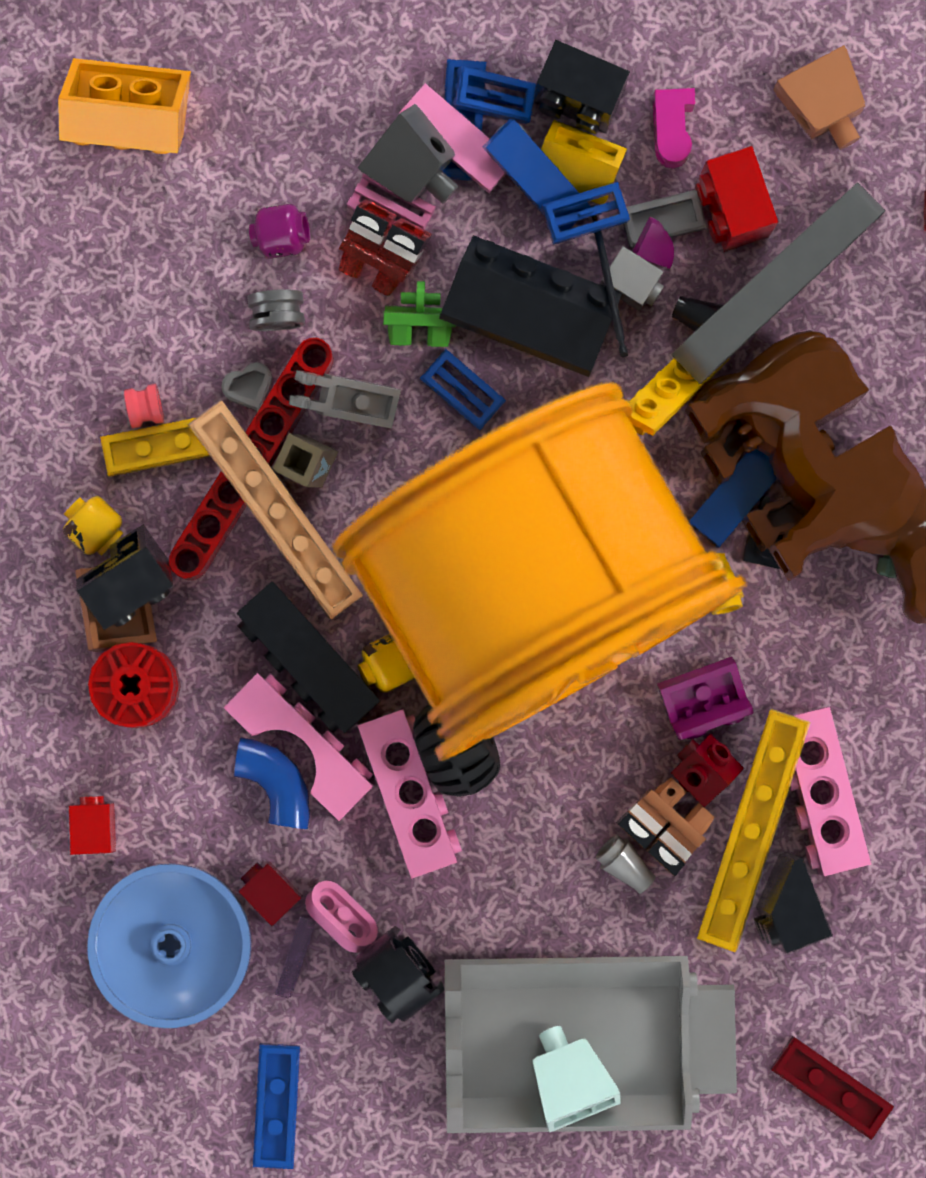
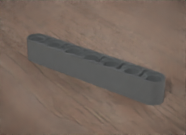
M857 182L674 351L672 357L700 385L861 236L886 210Z

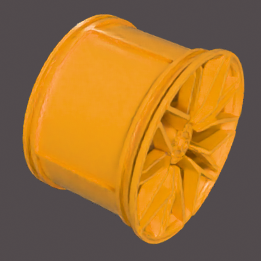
M617 383L596 385L563 397L473 442L421 473L378 502L349 525L333 543L332 548L336 556L344 558L341 564L346 574L358 576L433 710L427 715L431 724L441 723L442 725L437 731V735L440 739L444 738L445 742L435 750L440 761L460 754L483 739H490L600 679L617 669L618 665L643 654L736 596L747 586L742 576L728 580L726 579L728 572L725 568L716 570L714 567L720 560L715 551L706 553L628 419L633 409L628 400L622 399L623 392Z

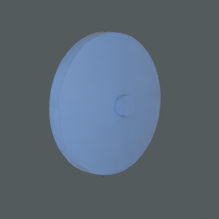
M183 864L153 865L138 870L119 881L98 905L90 924L87 941L89 966L102 995L116 1010L138 1023L158 1028H179L196 1024L223 1008L237 992L245 978L252 948L247 916L233 892L210 873Z

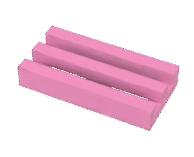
M363 173L360 183L357 184L353 196L350 197L347 203V207L355 210L357 205L361 203L359 202L361 197L364 196L417 225L415 230H412L364 204L362 209L388 222V229H391L392 225L420 239L436 207L420 198L412 203L406 202L423 211L424 214L421 217L368 189L367 186L371 183L403 200Z

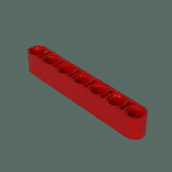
M317 337L308 338L298 346L245 431L270 467L278 457L288 434H292L307 410L289 404V401L283 397L285 387L290 383H300L298 380H295L296 370L325 376V373L329 374L334 364L333 354L329 344L323 339ZM312 349L322 350L326 354L325 362L319 367L312 368L304 363V358L308 351ZM302 384L305 387L304 396L310 399L315 397L321 387L314 384L312 386ZM271 416H277L284 420L283 430L275 436L265 434L262 428L264 421ZM222 471L217 476L169 556V566L172 572L187 581L199 579L206 573L247 507L241 497L233 504L222 502L221 491L226 485L231 484ZM209 517L217 518L220 522L219 533L212 538L202 537L200 533L202 521ZM187 551L196 552L199 557L198 567L192 572H182L179 567L180 556Z

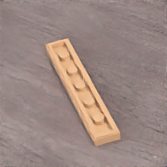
M219 401L188 424L329 619H333L363 596L223 401Z

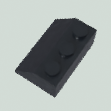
M788 852L779 854L756 906L760 916L753 918L762 941L765 940L767 944H771L772 948L776 947L783 953L788 954L833 935L803 858Z

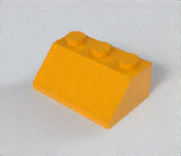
M73 58L58 98L59 140L73 142L77 145L96 144L112 146L119 150L132 148L150 150L157 154H178L184 135L191 71Z

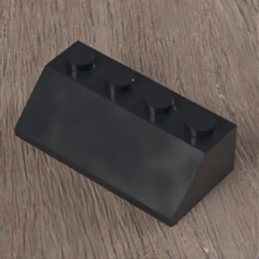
M473 235L460 262L439 319L589 377L612 321V315L604 285L594 283L571 274L566 270L553 267L530 256L520 254L497 245L492 241ZM615 291L618 304L622 293Z

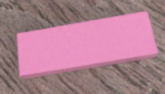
M425 83L399 114L416 104L454 150L455 156L451 161L485 191L490 193L506 175L482 148L490 138Z

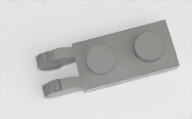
M296 370L295 380L305 385L312 386L314 384L322 386L319 401L297 394L296 396H290V405L314 410L316 413L324 416L392 429L400 397V389L326 373L325 376Z

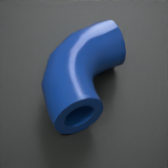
M241 737L236 754L234 777L254 781L266 791L270 801L269 824L308 829L310 819L309 790L298 766L278 748L254 739Z

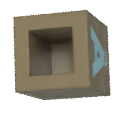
M289 433L272 470L305 487L322 488L339 451L305 434Z

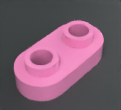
M322 881L316 884L307 894L305 905L309 915L344 949L359 953L376 940L378 928L375 920L340 885L332 881ZM349 930L353 931L356 937L349 932Z

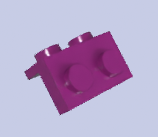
M732 656L657 683L669 723L678 740L699 738L708 730L722 725L737 724L744 717L754 713L752 704L746 696L737 664Z

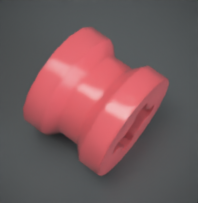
M156 383L147 385L146 389L136 391L133 388L124 390L127 414L132 429L139 428L144 422L149 421L155 424L164 423V414Z

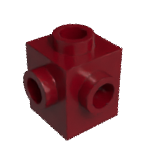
M709 734L700 744L694 739L690 741L676 755L681 762L670 773L679 781V784L685 791L691 793L703 807H706L744 770V767L731 755L729 749L723 743L718 742L712 734Z

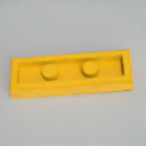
M196 418L100 437L108 476L111 477L211 457L188 426Z

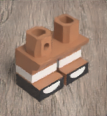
M670 777L654 791L648 789L616 824L642 848H646V851L668 872L676 876L688 858L706 840L702 835L708 830L715 817L700 803H697L684 818L678 814L673 807L687 791ZM668 823L666 828L653 841L658 832Z

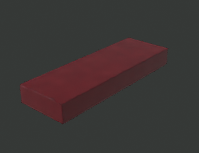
M794 1036L791 1037L770 1068L777 1075L871 1140L894 1108L888 1101Z

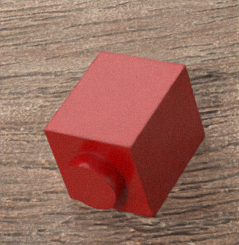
M104 796L79 797L80 805L69 806L70 855L116 852L114 803L104 804Z

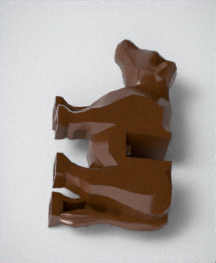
M811 330L797 332L772 344L754 358L741 372L724 375L705 382L701 389L692 397V403L688 404L685 413L704 443L713 439L718 431L727 423L719 440L706 445L701 451V456L717 482L721 485L733 475L737 460L743 452L749 453L757 449L769 457L775 477L787 492L783 499L766 503L762 510H755L747 514L742 520L743 525L760 552L762 553L769 548L788 582L801 574L803 563L807 556L829 547L839 549L849 547L850 549L870 554L889 555L895 575L902 589L903 614L907 619L917 624L926 623V488L916 467L902 451L891 425L837 457L832 453L835 447L828 433L823 429L818 430L819 427L855 407L869 391L866 384L856 373L847 353L833 338H828L821 332ZM784 534L783 539L774 544L777 537Z

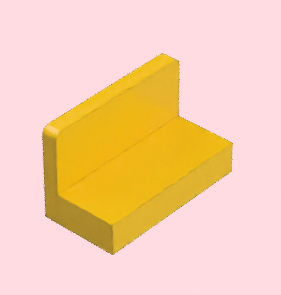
M553 120L541 150L575 189L582 193L614 183L627 148ZM609 195L591 201L601 205L606 203Z

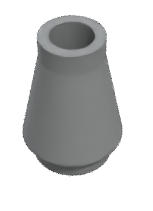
M615 835L601 847L596 855V859L601 863L600 868L634 888L639 894L647 890L655 880L656 876L648 869L628 839L623 840L618 835Z

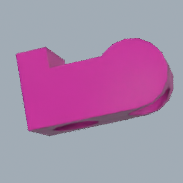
M695 88L658 89L654 91L652 103L655 155L659 163L666 168L674 169L682 166L690 155L692 141L686 132L685 112H692L694 109Z

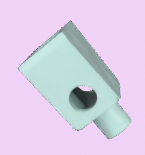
M561 1026L549 1028L539 1035L546 1053L534 1058L532 1061L549 1133L621 1104L618 1087L586 1039H580L568 1044Z

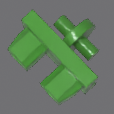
M417 281V292H401V304H416V307L385 306L383 325H388L390 345H411L412 326H428L427 346L448 347L452 327H456V325L439 319L443 308L425 307V305H440L441 293H425V281Z

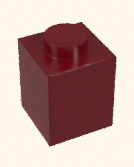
M257 862L240 878L245 885L238 892L271 926L277 923L303 897L271 862H268L264 867Z

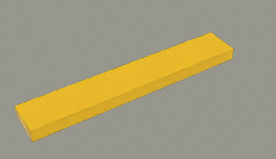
M774 709L769 711L697 939L732 952L738 950L809 729V721Z

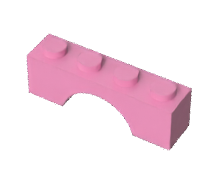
M257 673L223 708L252 736H257L271 730H283L301 738L310 748L316 764L315 781L310 793L340 821L373 788L374 785L369 779L374 774L359 759L356 758L352 763L340 753L345 746L329 730L322 735L311 724L316 717L303 704L298 702L293 707L282 696L287 689L271 673L266 678Z

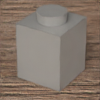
M624 246L609 267L614 290L622 293L620 299L638 311L641 310L645 302L652 306L664 288V285L659 283L663 271ZM602 278L600 284L605 286L604 278Z

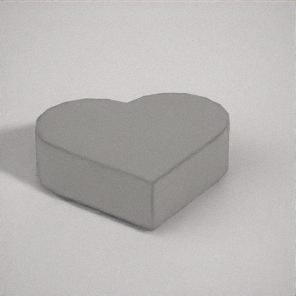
M251 363L245 367L243 372L234 371L227 374L222 380V392L231 402L258 412L272 385V373L262 363Z

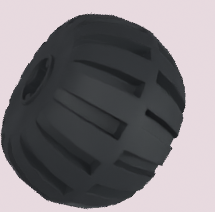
M430 704L427 705L416 717L413 732L421 761L435 788L445 795L460 797L473 795L490 785L500 770V757L494 737L486 740L483 739L460 754L440 761L435 750L445 742L444 738L440 739L437 735V731L442 725L441 723L431 724L427 715L433 709Z

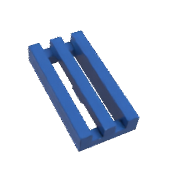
M466 66L458 68L457 77L459 78L454 90L456 98L453 99L452 107L504 120L514 119L517 123L521 124L531 122L536 83ZM468 79L525 93V98L467 85ZM466 95L523 108V111L466 98Z
M618 182L542 204L541 206L542 213L546 218L547 228L550 230L553 245L630 221ZM613 194L614 201L558 218L554 216L553 212ZM618 209V215L566 231H559L558 227Z
M447 349L440 354L420 377V380L479 431L482 430L485 424L506 402L501 395ZM447 361L494 401L492 405L488 407L441 366ZM437 373L479 409L483 415L480 418L474 415L432 379L434 374Z

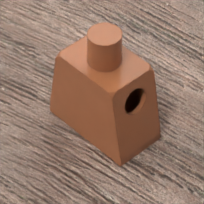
M845 45L777 81L773 89L775 94L811 139L829 131L839 150L861 138L851 119L861 114L865 107V101Z

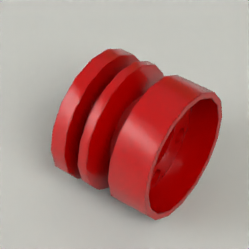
M128 642L114 645L99 656L91 668L88 688L91 702L103 718L114 725L142 728L155 725L169 716L178 702L181 684L178 670L169 656L155 647ZM127 676L130 678H141L138 683V687L141 689L139 694L134 692L125 693L124 690L128 685L124 680Z

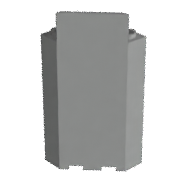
M688 956L445 959L447 1133L549 1132L532 1060L546 1053L539 1035L543 1031L555 1026L562 1027L568 1044L580 1039L588 1041L618 1087L621 1104L553 1132L691 1130L692 1113L700 1112L699 1094H736L734 984L698 985L697 973L689 972Z

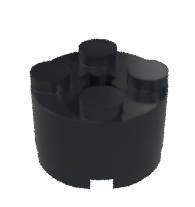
M396 926L355 957L357 968L352 971L358 984L366 991L371 988L379 998L380 1002L377 1003V1006L384 1017L391 1023L397 1019L404 1022L444 992L442 981L435 985L430 977L436 972L432 964L409 936L403 940L397 937L401 929Z

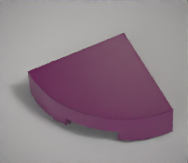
M649 217L633 249V253L646 261L670 269L674 260V245L663 225L656 219Z

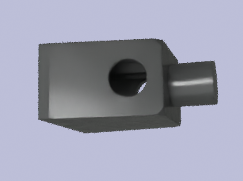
M416 104L397 116L358 166L361 172L409 203L418 199L428 190L436 199L444 204L459 188L443 172L454 158V150Z

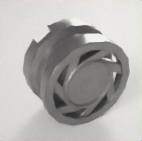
M268 290L247 296L248 307L253 312V318L249 322L251 330H290L305 325L304 313L300 312V305L303 304L302 291Z

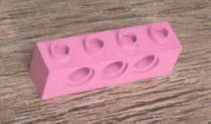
M830 707L792 715L810 722L804 744L811 741L818 746L820 751L818 760L811 765L804 763L801 756L799 757L789 788L790 791L797 790L801 806L795 807L796 819L800 830L807 829L811 845L805 846L810 869L817 868L819 875L828 876L871 865ZM822 780L829 786L830 795L825 802L817 804L811 798L810 790L815 782ZM828 820L836 821L840 827L839 837L831 843L825 842L821 836V827Z
M404 709L357 726L410 877L413 879L457 863L455 854L462 852L455 829L446 831L442 815L448 814L443 795L440 791L433 793L428 780L429 776L418 753L413 732L415 716L413 714L406 717ZM401 742L409 749V759L402 766L392 765L386 757L387 749L392 743ZM409 780L418 782L423 788L422 799L414 804L404 802L400 796L401 785ZM429 819L434 822L437 833L432 840L423 842L414 836L413 826L418 820Z

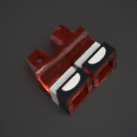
M365 199L357 205L351 218L350 228L339 247L343 251L339 271L350 277L359 278L365 265L368 264L379 270L372 287L378 292L390 296L399 284L403 283L411 275L432 233L403 218L395 222L396 214Z

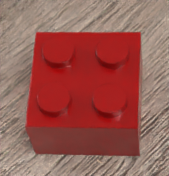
M753 146L707 160L699 175L700 183L695 184L701 206L708 205L713 220L708 221V227L713 242L715 244L721 242L723 251L726 252L768 238L778 224V219Z

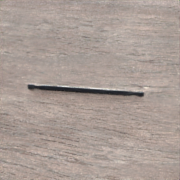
M597 215L592 217L593 222L598 221ZM602 231L594 233L615 334L620 346V356L625 358L628 356V350L624 343L625 337Z

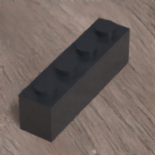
M273 581L236 613L242 620L237 627L252 643L259 639L268 648L269 651L264 657L279 673L286 668L296 680L291 684V687L306 703L313 698L322 708L318 717L333 733L340 728L346 734L381 702Z

